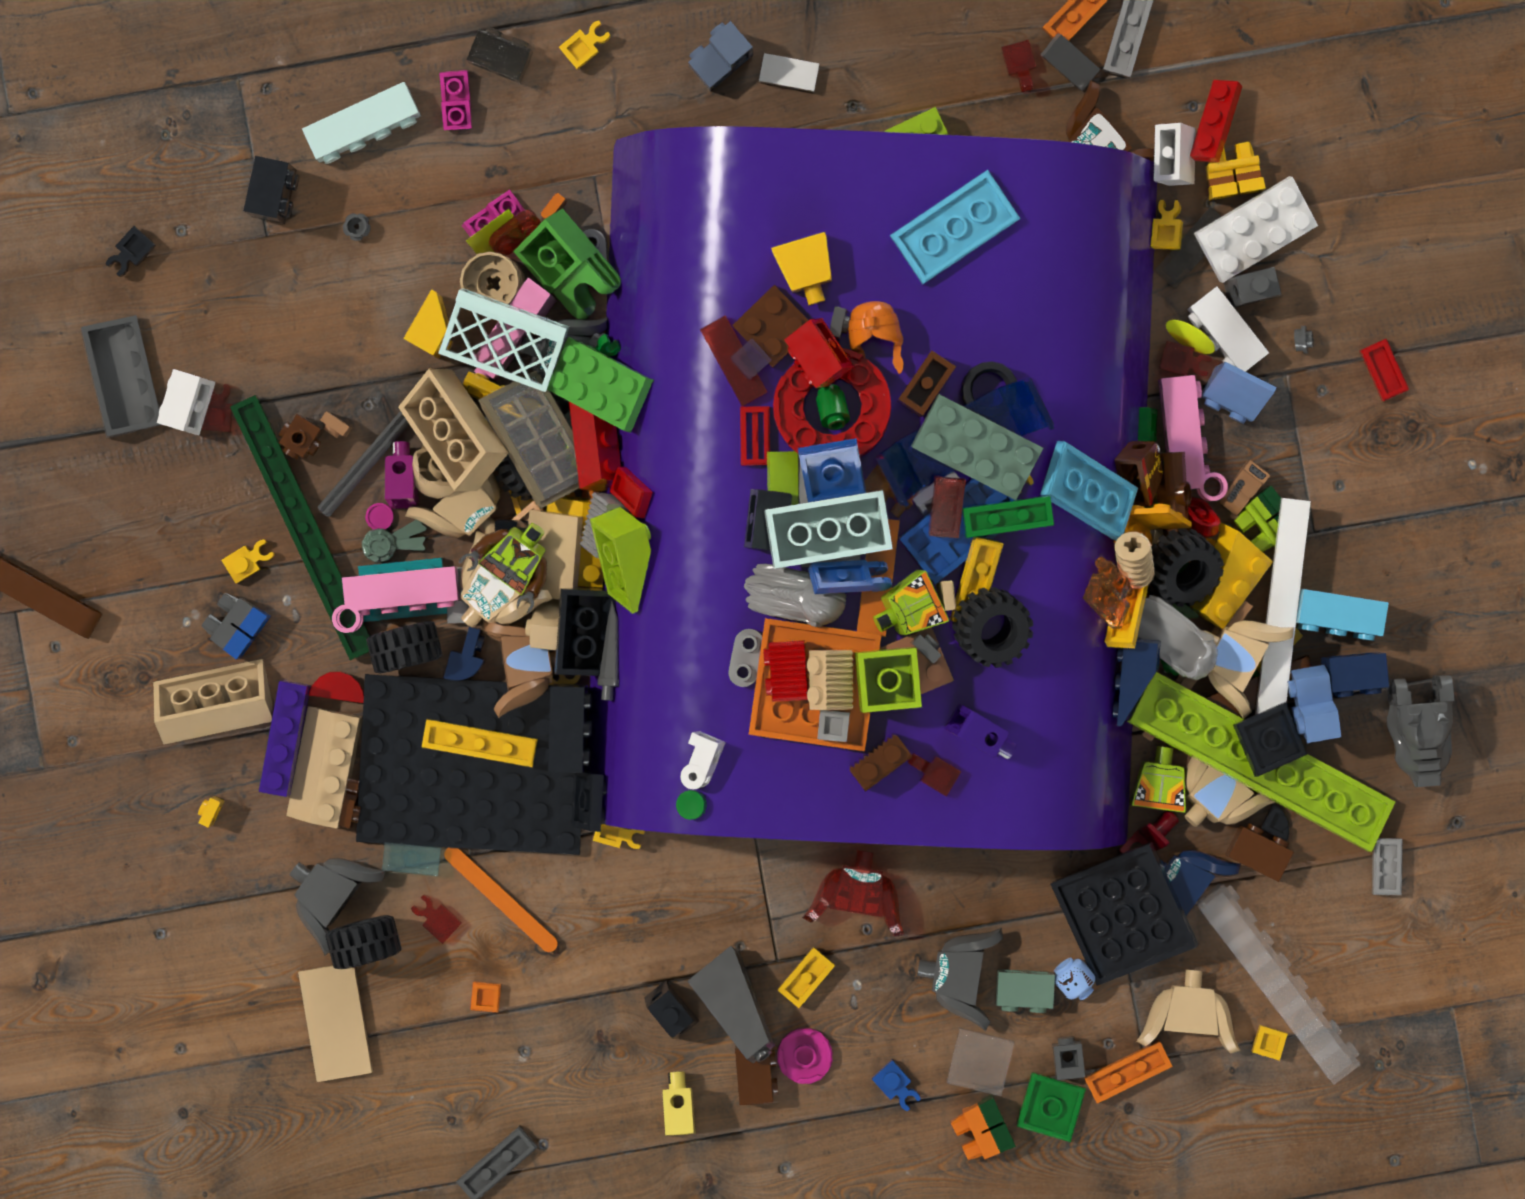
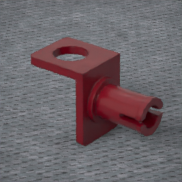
M1165 810L1164 814L1153 825L1149 823L1138 828L1122 845L1119 853L1122 854L1130 851L1133 843L1145 845L1152 842L1156 851L1166 847L1169 841L1165 836L1179 823V819L1171 811Z

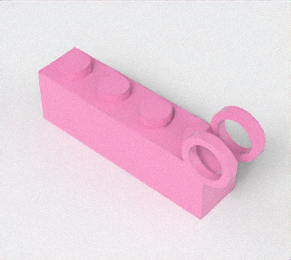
M1195 375L1158 380L1166 453L1185 452L1186 481L1189 482L1191 489L1197 490L1198 495L1203 500L1216 501L1223 498L1228 489L1226 479L1219 473H1210L1209 465H1204L1203 454H1207L1208 449L1206 437H1201L1200 426L1205 425L1203 409H1198L1197 398L1202 397L1200 381L1195 380ZM1208 478H1214L1220 484V491L1216 496H1209L1204 490V483Z
M457 566L342 578L345 605L335 609L332 615V622L338 631L349 633L357 631L362 626L364 615H370V609L381 608V614L398 612V606L409 605V611L426 609L427 603L436 602L437 608L454 606V601L461 600ZM345 609L352 610L356 615V622L350 628L344 627L340 622V615Z

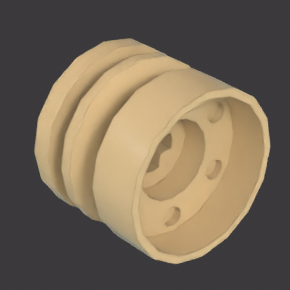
M485 252L477 254L466 263L462 269L460 285L461 289L464 288L510 305L526 280L525 274L516 262L502 254ZM493 278L500 280L498 283L500 286L499 290L490 289L493 286L491 282Z

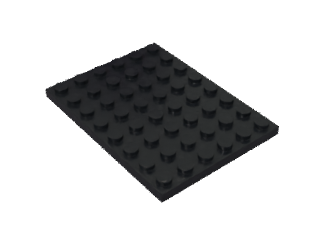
M365 674L358 806H361V811L357 823L356 842L580 855L582 829L572 826L574 773L548 772L550 686L552 685H549L543 695L536 700L513 709L498 718L494 707L501 697L508 692L507 682ZM426 720H436L538 739L533 767L423 748L422 742Z

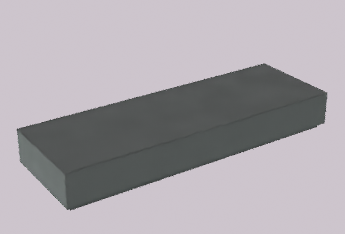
M519 1125L463 1174L456 1183L470 1199H479L537 1149L538 1145Z

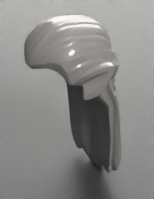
M757 564L756 568H753L755 575H751L745 580L744 588L750 594L746 598V601L749 603L748 608L758 613L789 620L804 621L811 626L822 627L836 621L845 609V593L814 594L809 572L786 567L774 569L772 564Z
M1150 595L1149 598L1145 599L1137 639L1161 641L1160 658L1182 677L1191 678L1192 680L1206 677L1214 669L1218 657L1214 636L1208 632L1201 631L1192 621L1161 598Z

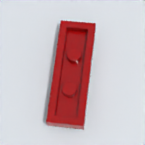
M1213 80L1190 153L1194 161L1220 162L1243 87L1239 81Z

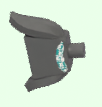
M607 317L598 320L563 319L557 321L570 326L559 357L568 337L588 345L591 338L583 336H592L595 333L599 334L608 328ZM525 336L520 346L530 342L529 337ZM547 338L536 342L543 358L554 352L557 343ZM532 345L520 350L521 353L531 356L529 364L539 360ZM551 358L545 360L547 367L549 366ZM539 363L530 367V369L537 371L544 381L546 373L542 364ZM550 391L553 398L563 403L570 411L569 401Z
M1002 928L987 933L954 937L945 942L942 950H938L936 962L920 959L917 976L934 979L932 991L935 992L936 1000L943 1008L977 1024L985 1032L991 1022L987 1015L979 1007L975 1006L984 953L983 949L996 945L1004 938Z

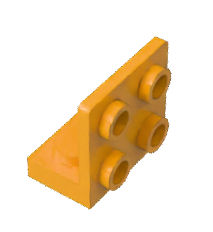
M1155 504L1153 508L1133 505L1124 534L1127 532L1141 533L1149 539L1152 545L1151 530L1191 528L1192 522L1183 517L1182 513L1172 510L1171 506L1167 504Z

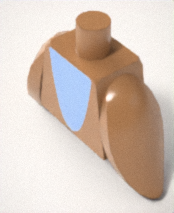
M483 619L481 630L492 639L501 642L508 692L501 697L494 707L495 713L500 718L507 712L526 705L543 695L548 689L549 684L552 683V668H555L556 651L549 652L548 649L530 648V636L525 634L526 626L500 624L498 622L488 623Z

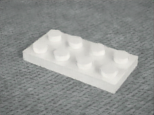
M1289 176L1198 230L1194 235L1219 282L1223 283L1314 229L1318 224L1293 177Z

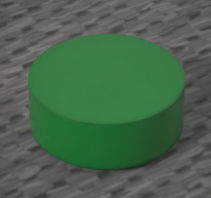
M688 790L681 793L676 801L678 813L688 820L701 817L707 808L706 798L697 790Z

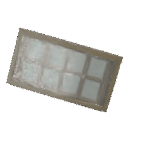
M537 371L529 374L531 380L543 383V379ZM514 381L478 400L540 509L579 489L573 431L549 390L544 392Z

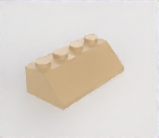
M263 659L153 682L154 723L163 744L272 722L273 705Z
M308 706L286 816L312 824L340 828L339 822L343 801L346 796L348 779L352 777L363 716Z

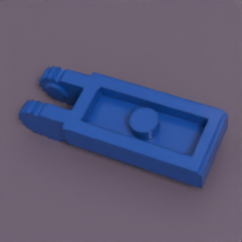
M884 561L811 563L808 568L814 594L865 592L870 590L878 592L892 587V581L888 577L871 578V576L881 575L888 571L887 563Z

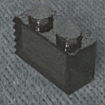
M487 27L486 31L478 29L467 56L468 63L521 84L533 54L532 50L528 48L529 43L513 37L512 41L502 38V32L491 27Z

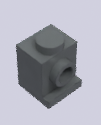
M1074 1036L1058 1038V1043L1052 1044L1056 1079L1065 1080L1085 1077L1082 1043L1075 1041ZM1066 1051H1070L1073 1054L1072 1059L1069 1061H1065L1062 1058L1063 1053Z

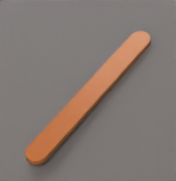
M448 847L445 850V859L546 952H553L557 948V939L463 851Z

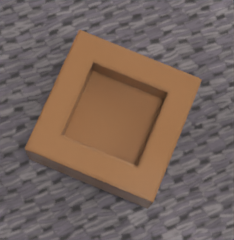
M327 411L320 419V421L326 424L323 429L336 438L340 434L347 437L353 429Z

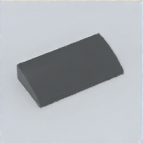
M137 316L81 327V336L106 439L162 425L157 423L159 407Z

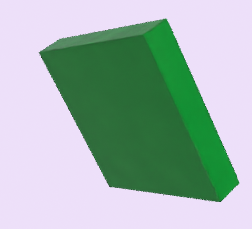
M1031 1072L1016 1126L1071 1142L1086 1087Z

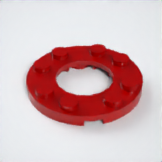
M842 348L854 367L837 380H843L852 385L859 393L862 405L861 413L856 423L846 432L836 435L823 434L814 429L806 420L804 402L810 389L814 386L804 377V369L800 363L794 361V364L781 376L774 394V418L782 438L794 452L798 454V448L857 438L861 458L870 452L882 439L891 417L890 391L881 371L864 358L863 355Z

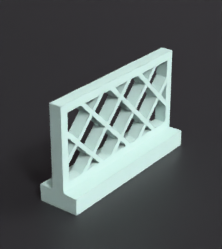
M464 288L460 289L438 354L546 392L570 326ZM464 308L472 311L477 322L463 329L458 320L460 309ZM478 314L486 316L487 318L480 320ZM490 319L497 320L504 332L489 338L482 323ZM456 324L459 331L453 333ZM505 324H508V325H511V326H514V327L511 328V329H509V330H507ZM478 325L485 341L471 347L465 331ZM519 328L526 331L530 342L516 348L509 333ZM531 333L536 334V335L541 336V337H539V338H537V339L534 340V338H533V336H532ZM461 334L467 350L460 353L447 350L450 339ZM505 335L512 350L498 357L491 341ZM544 338L557 342L554 352L543 358L536 342ZM488 344L494 359L486 363L478 361L473 350ZM532 345L539 360L525 366L518 351ZM469 352L472 358L464 356V354ZM514 353L521 369L511 373L505 371L500 359ZM551 358L549 366L547 367L545 360ZM496 362L499 368L491 366L490 364ZM539 363L542 364L546 373L542 384L531 380L527 371L528 368ZM523 371L525 377H522V376H519V375H516V374H518V373H520V372Z

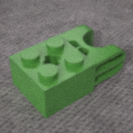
M563 208L544 219L513 251L546 291L550 294L554 293L567 310L577 319H587L595 310L596 303L588 290V284L601 294H611L621 284L618 273Z

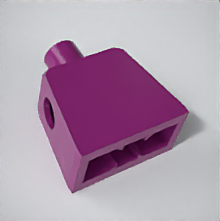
M405 441L394 442L393 456L385 457V500L391 509H408L409 507L419 506V490L415 487L413 456L410 455V443ZM406 469L402 474H398L400 470Z

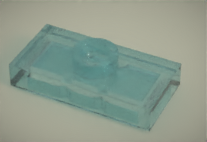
M385 842L382 870L438 876L442 847Z

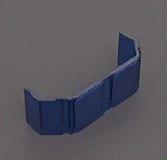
M1030 377L1001 386L964 405L965 408L1020 436L1044 428L1054 429V423ZM920 429L894 442L892 446L875 457L900 506H908L907 500L922 488L956 471V469L911 447Z

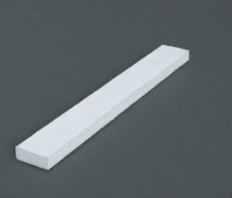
M1281 498L1266 624L1278 627H1294V632L1291 639L1281 642H1269V646L1261 660L1255 714L1287 701V681H1289L1311 501Z

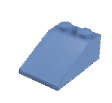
M1224 362L1214 368L1202 391L1201 398L1205 399L1204 404L1216 411L1223 408L1231 412L1229 415L1231 419L1244 424L1245 421H1254L1277 387Z

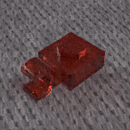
M1029 40L1001 47L1008 76L1017 74L1021 92L1033 90L1032 87L1034 86L1029 70L1035 69L1036 64Z
M913 753V757L907 763L924 773L920 781L947 797L961 771L937 756L930 763Z

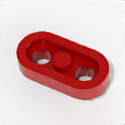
M1192 497L1191 504L1188 507V518L1192 522L1191 529L1196 530L1205 538L1216 535L1220 527V518L1207 502Z

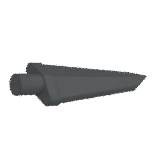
M611 602L598 678V686H602L601 700L613 701L614 686L619 687L618 615L613 602Z

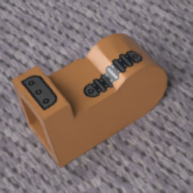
M1247 460L1228 486L1225 496L1219 499L1218 502L1234 515H1238L1270 475L1253 461Z

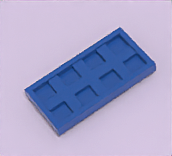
M972 478L899 536L898 539L919 566L926 570L933 584H937L967 560L973 537H965L962 508L1013 501L1014 499ZM998 534L984 535L979 537L993 539Z

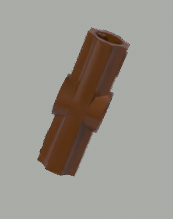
M1185 452L1159 453L1163 476L1157 489L1158 504L1170 505L1172 510L1182 513L1183 517L1189 520L1188 507L1191 504L1192 492L1189 482L1186 481ZM1163 529V535L1166 537L1169 535V531L1175 530L1178 532L1179 529Z

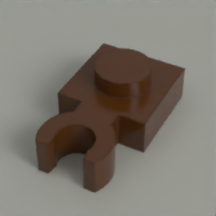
M348 779L346 796L343 801L339 822L340 827L351 828L354 822L358 823L361 806H357L360 782L358 779Z

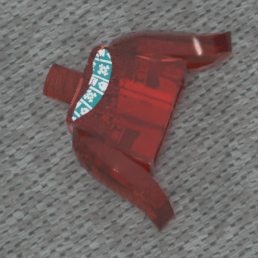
M857 850L855 867L843 865L842 868L830 871L822 880L810 908L802 917L804 920L812 923L821 917L828 906L830 909L883 917L884 915L886 925L895 937L905 935L900 921L896 887L889 877L883 875V871L871 869L874 855L872 852Z

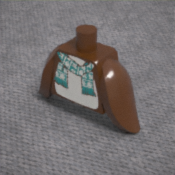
M1090 80L1086 93L1068 119L1065 132L1069 140L1068 142L1124 150L1153 161L1155 149L1140 148L1131 151L1132 147L1099 108L1097 107L1094 110L1100 96V84Z

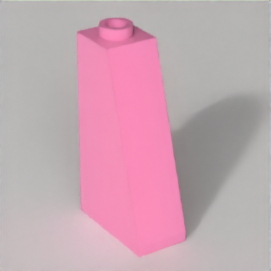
M527 278L510 305L545 317L557 300L530 278ZM499 321L489 334V338L504 332ZM505 324L507 330H509V329H511V328L514 327V326ZM519 328L509 333L516 348L520 347L521 341L525 336L528 337L526 331ZM505 335L491 341L498 357L512 350ZM488 344L482 345L476 354L478 361L483 363L494 359ZM514 353L500 359L505 370L515 358ZM496 362L490 364L491 366L499 368ZM477 367L474 370L475 373L483 374L488 378L491 377L495 381L500 378L497 374Z

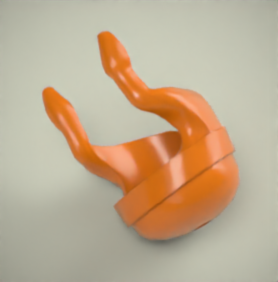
M870 301L857 305L852 310L849 320L850 348L866 358L861 344L872 335L894 342L893 365L898 374H901L903 371V359L901 357L903 335L898 317L894 313L892 306L881 301Z

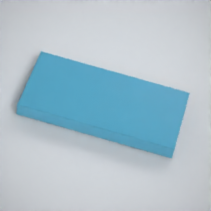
M987 170L891 234L890 237L923 285L1014 224L1020 217Z
M1057 441L1040 495L1050 496L1051 502L1111 539L1117 540L1125 532L1138 487L1067 442Z

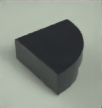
M1272 804L1260 829L1287 841L1290 832L1288 820L1284 812L1278 806Z

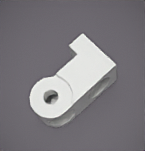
M701 731L692 732L688 744L695 746L689 765L683 768L680 776L681 782L688 789H698L705 787L710 782L726 742Z

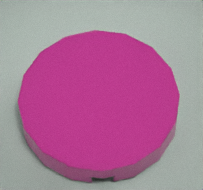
M797 1028L790 1031L781 1040L777 1052V1062L781 1072L789 1079L799 1084H811L821 1080L829 1071L832 1064V1048L829 1040L820 1031L812 1028Z

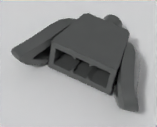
M329 858L324 863H317L312 871L300 862L293 868L290 876L302 884L295 893V897L298 899L296 903L298 916L320 945L324 956L330 953L325 937L330 931L328 927L334 923L362 882L376 883L383 881L386 870L371 869L343 858Z

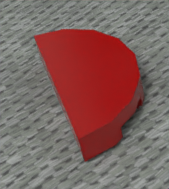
M338 671L320 676L311 686L309 696L363 703L364 690L352 675Z

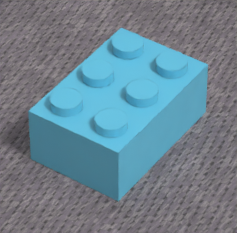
M1300 589L1296 623H1298L1297 629L1318 632L1319 627L1326 628V634L1347 636V631L1354 632L1353 638L1375 641V636L1384 635L1389 603Z

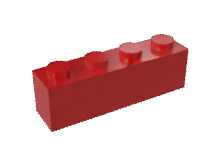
M569 402L579 488L602 492L611 488L618 466L621 467L616 426Z

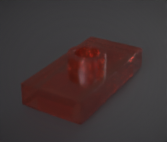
M935 476L928 530L929 536L959 538L965 479Z

